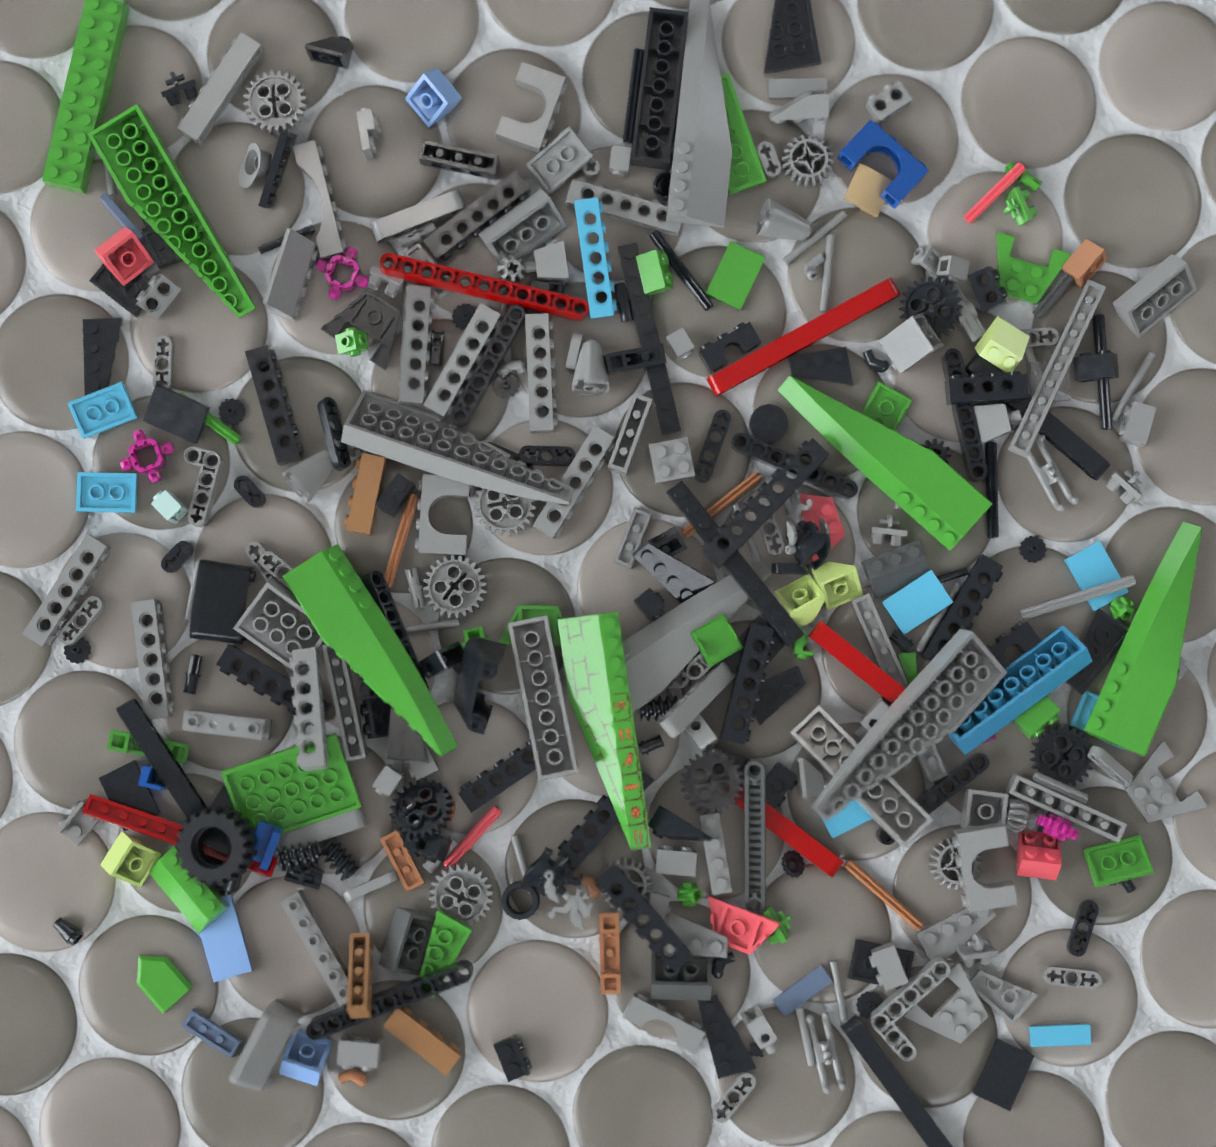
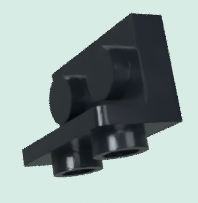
M515 1034L493 1044L508 1082L524 1075H530L532 1064L529 1057L525 1058L522 1050H525L521 1038L517 1039Z

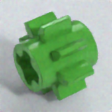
M1123 596L1116 597L1111 602L1109 609L1112 612L1110 614L1116 620L1118 618L1128 620L1134 614V602L1129 597L1126 599Z
M683 883V886L679 887L677 897L680 901H683L682 906H696V903L700 902L702 891L700 888H696L697 883Z

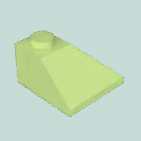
M829 561L822 564L817 570L811 569L816 584L826 597L824 605L827 610L863 596L855 566Z
M810 574L775 591L782 607L799 628L815 620L826 600L825 595Z

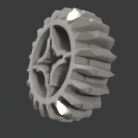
M802 134L800 141L795 137L793 138V143L789 142L787 144L788 149L783 151L786 156L782 157V161L786 163L782 165V168L788 169L785 172L786 176L792 174L791 182L797 179V185H800L802 181L804 182V187H807L808 183L811 182V185L814 187L816 180L821 184L823 178L827 179L829 177L827 172H832L833 170L831 165L834 164V160L830 158L834 156V153L828 152L831 149L830 145L824 147L825 140L818 142L819 136H816L815 140H813L811 134H808L807 139H805V136ZM802 148V156L793 161V154ZM810 148H814V149L817 150L819 153H813V152H811V151H810ZM806 157L808 160H812L810 164H808V161H804ZM823 160L822 169L814 173V165ZM796 168H803L807 174L798 171Z
M946 837V845L939 841L938 844L941 848L939 849L934 846L933 850L937 852L936 855H929L935 859L928 862L929 865L935 866V868L930 870V873H937L933 877L934 880L941 878L939 885L943 886L947 882V889H951L953 885L954 890H958L959 879H949L942 872L944 870H953L957 878L958 875H961L960 868L950 866L955 856L958 855L954 850L953 841L951 843V840ZM948 850V860L941 865V858ZM980 853L973 860L971 869L973 878L976 880L979 877L974 875L975 872L982 873V870L977 868V865H983L982 861H977L978 858L982 857Z
M627 857L624 858V864H621L620 860L617 859L618 867L623 869L624 874L627 875L633 884H636V888L643 887L641 894L648 901L649 897L645 894H651L653 890L648 889L647 886L654 885L651 881L647 882V879L652 878V874H644L648 871V868L645 867L641 870L642 862L635 866L634 858H632L631 864H628ZM629 869L638 872L643 881L632 880L629 876ZM614 883L611 888L623 889L619 883ZM608 896L605 899V902H609V899H611V897ZM628 898L624 904L629 908L631 905L634 907L636 902L634 899L630 900Z

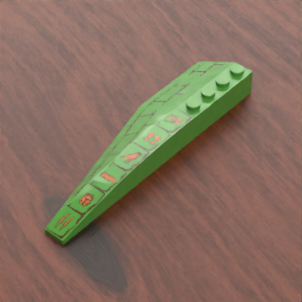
M618 611L558 619L568 696L630 849L651 848Z

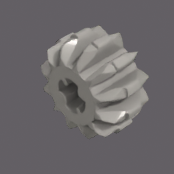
M1020 799L1008 800L1005 821L1006 830L1011 832H1022L1029 816L1027 802Z

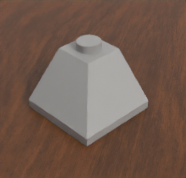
M795 757L799 796L802 798L820 796L827 786V779L823 778V775L803 757Z

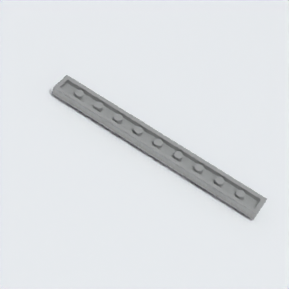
M1089 279L1087 280L1009 446V451L1027 458L1106 286Z
M868 593L852 600L851 603L879 668L906 689L909 686L870 594ZM935 744L928 747L927 751L923 754H918L929 782L948 775Z

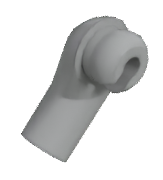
M820 253L805 263L804 275L809 281L816 280L818 277L817 266L825 261Z
M511 360L505 363L497 373L502 378L506 377L513 370L523 374L527 371V366L522 360Z

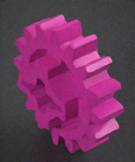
M1052 814L1048 818L1038 815L1035 822L1037 825L1044 827L1043 833L1065 841L1067 837L1077 840L1080 833L1071 828V822Z

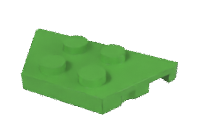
M518 605L509 623L547 615L554 646H561L558 619L564 618L558 606ZM507 626L499 643L512 645L509 626Z

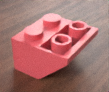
M1025 830L1019 832L1015 860L1017 875L1057 880L1062 866L1059 839L1041 832Z

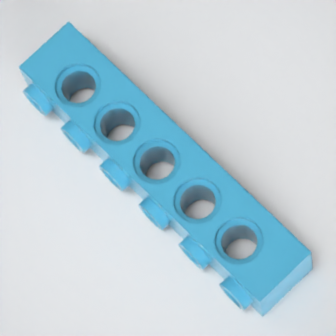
M598 197L574 200L590 319L613 316L614 311H617L616 299L612 300L611 292H614L613 280H609L608 272H612L610 260L606 261L605 253L609 252L608 241L603 239V233H606L605 221H601L600 213H604L602 201L598 202ZM587 214L595 215L596 222L594 224L586 223L585 216ZM589 234H597L599 241L596 244L589 243ZM599 253L602 257L601 262L598 264L592 263L590 260L591 254ZM596 272H601L604 275L602 283H596L593 280V275ZM598 292L606 293L607 300L604 303H599L596 300Z

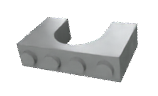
M522 62L515 79L516 86L538 93L545 100V112L541 118L531 123H522L502 116L495 134L498 140L539 153L547 146L548 138L546 136L548 131L552 132L555 124L553 117L555 113L558 114L562 103L559 101L562 95L565 96L568 84H566V77Z
M422 475V479H419L418 490L422 491L421 499L418 498L417 510H421L420 518H417L416 530H419V538L416 537L415 549H418L419 554L467 556L468 536L443 534L436 531L430 521V512L433 505L442 498H470L471 485L439 475Z
M999 822L954 830L955 836H952L954 848L958 850V856H955L957 868L961 870V875H958L960 887L964 889V894L961 895L963 907H967L969 912L1018 905L1015 885L1011 880L985 884L975 880L971 870L973 860L980 852L987 849L1009 846L1006 826Z

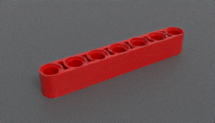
M819 621L809 633L808 637L891 704L905 690L897 681L822 621Z
M741 784L739 786L744 789V792H738L741 799L734 798L736 805L745 811V786ZM729 786V788L726 790V792H725L724 794H726V793L729 792L730 786ZM766 803V828L833 878L844 861Z

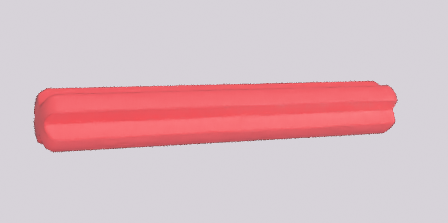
M1020 162L1017 163L964 215V219L970 224L975 221L1026 168Z
M492 806L447 856L448 859L442 862L443 865L448 869L450 864L454 867L502 814V811L497 806Z

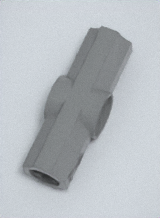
M955 284L952 291L958 290L959 294L956 297L963 299L958 302V305L963 306L962 309L958 310L962 316L956 317V319L960 322L958 325L962 326L969 340L973 343L982 338L986 331L977 318L975 307L970 301H967L958 284Z

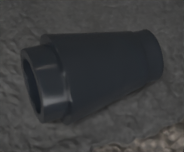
M61 917L53 924V927L67 944L74 946L83 936L81 928Z

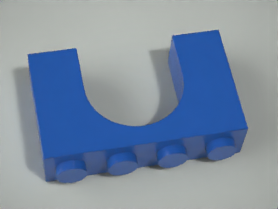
M870 119L841 150L837 159L852 171L870 153L878 152L889 156L896 165L897 175L880 197L895 209L919 184L929 170L923 162L915 159L908 149L899 145L893 136L883 131L878 123Z

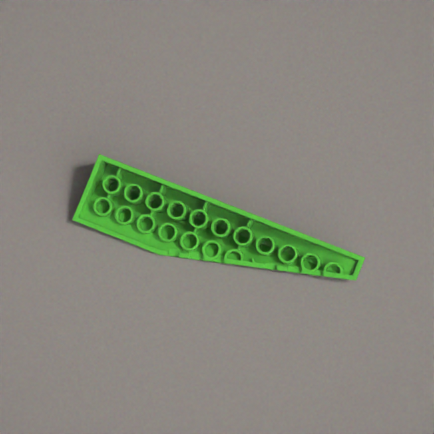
M136 104L88 133L89 138L127 203L195 271L238 318L256 309L222 243L145 109Z

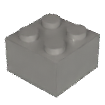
M687 437L649 444L648 449L656 485L695 477Z
M965 788L960 828L999 822L1005 825L1009 794Z
M343 1034L338 1043L336 1065H342L341 1068L354 1069L355 1066L362 1067L361 1070L373 1071L381 1063L384 1037Z

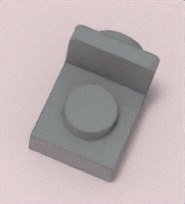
M922 246L914 252L911 263L913 265H921L934 276L937 274L939 257H943V255L932 246Z

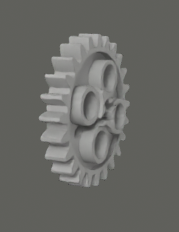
M271 70L269 76L263 72V78L256 75L257 82L250 81L253 87H246L249 94L243 96L247 100L243 105L248 108L245 110V113L250 115L249 120L251 122L255 121L254 125L256 128L261 125L263 132L268 128L270 134H272L273 129H276L277 133L280 134L281 128L288 132L287 126H291L294 129L293 122L300 123L298 116H305L301 109H307L306 105L303 104V102L307 101V98L302 96L305 94V91L300 89L302 87L301 83H296L294 76L290 78L288 72L282 76L281 70L278 71L277 75ZM272 86H275V96L278 100L276 101L278 118H275V107L272 104L274 103ZM283 88L288 89L285 95L279 94ZM262 91H269V94L267 96H260ZM289 107L290 111L288 113H281L283 108ZM265 109H270L271 112L269 115H262V112Z
M482 488V491H475L479 495V498H473V501L478 503L473 509L479 510L475 516H482L479 523L483 524L486 522L485 529L487 530L492 527L493 534L496 530H499L500 536H502L503 531H506L507 535L510 536L511 530L518 534L517 528L520 527L524 530L523 523L530 524L528 517H534L531 510L537 509L532 505V503L537 501L535 499L519 496L511 498L508 494L499 492V498L493 501L489 499L491 490ZM504 499L509 503L522 501V504L507 505V509H504L503 506L488 508L489 504H501ZM515 507L521 509V515L517 518L512 517L510 514L511 510ZM494 510L502 512L500 519L494 520L491 518Z
M451 555V560L449 561L444 556L443 563L436 560L438 566L434 567L431 565L430 567L433 572H426L430 578L423 580V582L428 584L423 590L429 592L424 597L431 598L428 605L435 604L433 610L437 611L440 608V615L442 616L447 612L448 618H451L452 613L455 614L457 619L459 618V613L466 617L467 610L473 614L472 607L479 608L480 606L477 601H484L480 595L487 593L485 590H482V587L487 586V583L481 582L485 578V575H479L482 569H474L477 563L473 562L470 565V558L462 561V555L458 557V560H455L454 555ZM451 568L459 569V575L456 578L449 576ZM467 573V576L458 584L460 589L458 591L453 590L449 597L443 600V597L452 589L451 583L456 584L462 575ZM468 580L474 582V588L470 591H466L463 587L464 583ZM445 583L446 590L443 593H438L436 591L437 584ZM454 595L461 597V603L457 606L451 604V598Z
M457 863L455 869L450 864L449 871L442 868L443 875L436 874L438 881L432 880L431 883L435 888L429 889V892L434 894L429 896V900L435 901L430 907L437 908L434 915L440 909L465 924L469 922L471 926H473L474 919L480 922L479 915L486 917L487 913L485 910L491 909V906L487 903L493 902V898L489 897L493 894V890L488 889L492 886L491 882L485 883L488 876L481 877L482 869L475 872V865L468 869V863L464 865V868H461L460 863ZM454 878H458L461 880L462 884L459 886L452 885L451 880ZM475 886L479 888L480 892L472 894L469 889ZM445 887L450 888V890H452V891H449V890L447 891V890H445ZM464 892V896L461 899L458 898V894ZM445 896L452 897L453 902L451 904L444 903L443 898ZM468 904L471 910L464 912L461 910V906Z

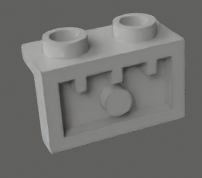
M87 799L81 802L78 800L71 808L72 813L68 817L65 816L58 823L60 827L56 830L58 833H63L77 846L81 844L100 821V819L82 813Z

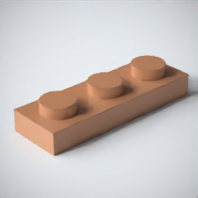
M394 831L380 838L406 892L425 883L411 854L408 853L409 850L402 847L404 840L400 832Z

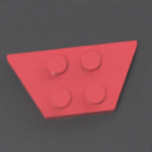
M800 494V503L807 505L808 499L813 501L811 508L808 511L803 510L800 515L805 522L812 521V523H815L819 527V533V519L822 518L827 523L830 529L832 549L845 536L833 498ZM815 554L811 557V559L814 562L815 560L819 559V557L817 556V554Z
M708 896V903H710L711 909L710 920L713 930L729 937V947L746 954H752L781 924L714 896Z

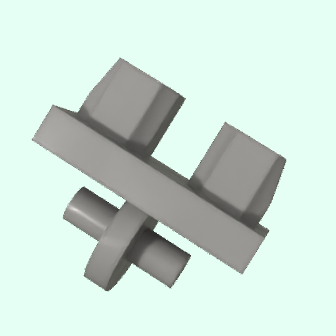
M371 267L368 282L370 288L378 290L381 283L387 285L385 294L392 298L399 291H403V279L384 275L379 268Z
M1114 470L1106 487L1113 493L1120 486L1126 489L1120 496V499L1127 505L1135 499L1139 500L1142 497V493L1132 483L1137 487L1142 484L1137 479L1140 473L1136 471L1132 474L1126 470L1124 472V475L1128 478L1126 480Z
M888 514L887 519L880 518L879 524L886 525V527L870 526L869 532L872 533L873 544H883L884 534L891 535L890 545L902 546L904 536H907V530L892 528V526H899V520H893L892 514Z
M974 934L972 941H967V944L956 946V951L961 956V963L964 967H973L974 959H978L984 965L991 964L992 957L998 956V950L993 948L990 940L988 941L987 938L982 939L980 934Z

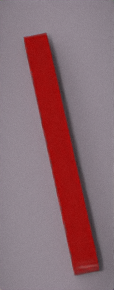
M392 253L383 254L380 258V270L384 275L511 306L520 305L524 309L548 313L549 315L574 321L584 320L589 311L588 303L580 298ZM385 262H392L394 265L387 268L383 264ZM405 266H410L413 268V270L411 272H405L403 268ZM430 271L432 275L425 277L422 275V272ZM448 275L451 277V280L443 281L441 277ZM462 280H468L470 284L468 286H463L460 282ZM486 284L489 286V289L484 291L479 286ZM500 289H506L508 291V294L501 295L498 291ZM523 293L527 296V299L521 300L517 295ZM543 298L546 300V303L539 304L537 299ZM556 303H563L565 308L559 309ZM581 307L584 309V312L577 313L575 308Z
M890 277L713 374L706 380L717 397L892 301L901 294Z

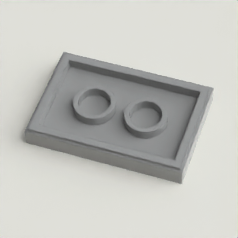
M569 126L526 165L551 195L595 156L572 127Z

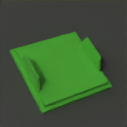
M724 613L690 633L709 667L743 648Z

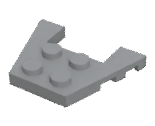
M1164 741L1158 744L1153 754L1148 757L1143 767L1135 774L1130 786L1124 789L1146 823L1208 806L1198 791H1194L1179 801L1162 776L1158 767L1174 757Z
M957 961L950 968L951 971L948 978L959 989L932 1015L917 1003L904 1014V1017L961 1044L989 1016L961 963Z

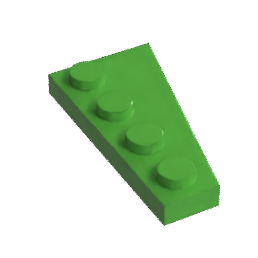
M438 909L420 976L453 964L473 928ZM446 975L440 976L442 981L445 979ZM422 983V986L425 989L432 988V986L429 983Z

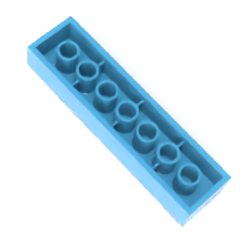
M1064 625L1004 668L1007 674L957 730L951 734L948 733L947 736L964 755L968 754L1093 662L1087 647Z

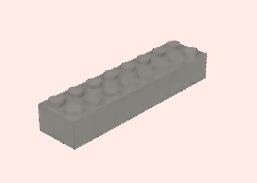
M548 616L508 623L539 781L579 774Z
M819 705L790 733L832 778L858 745ZM891 777L881 780L876 787L868 789L861 794L862 797L856 800L903 849L933 821Z

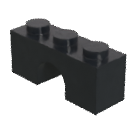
M742 322L735 326V331L730 334L725 332L717 337L718 341L713 344L708 342L700 347L701 351H699L698 355L710 374L727 365L728 361L724 355L726 347L730 345L737 346L744 355L761 345L762 341L750 322L747 324Z
M1019 621L1011 627L1012 631L1010 633L999 635L995 638V644L985 646L1003 668L1009 665L1004 655L1008 645L1013 644L1018 647L1021 653H1026L1041 642V639L1028 622L1021 623Z

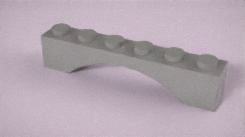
M315 140L293 145L299 169L313 180L322 198L323 219L320 231L316 237L320 258L328 261L338 254L345 256L344 250L347 249L345 238L341 239L340 231H343L340 219L336 220L335 213L338 212L336 202L331 200L330 194H333L331 183H327L326 176L329 173L326 164H322L321 157H324L321 145L318 146Z

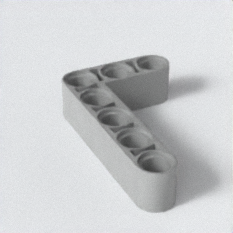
M935 957L908 980L909 983L902 985L870 1014V1021L874 1029L904 1061L913 1060L917 1052L913 1042L895 1022L949 976L950 966L943 957ZM938 964H944L945 968L942 971L938 972L935 970ZM923 977H929L930 981L927 984L923 985L920 983ZM914 990L915 994L912 997H905L907 991ZM894 1003L900 1004L899 1009L895 1011L890 1010V1006ZM879 1016L885 1018L884 1022L880 1024L875 1023V1019ZM892 1031L898 1032L895 1038H889L888 1035ZM910 1046L911 1050L908 1053H902V1048Z

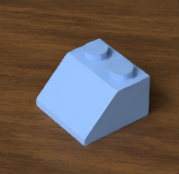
M437 68L423 73L405 99L430 128L450 113L462 97Z
M297 1030L296 1034L292 1035L285 1051L279 1074L317 1086L333 1041L326 1038L312 1040L307 1036L306 1032Z

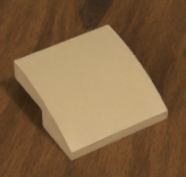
M859 163L843 200L860 207V210L878 217L885 202L880 196L892 181L879 172Z

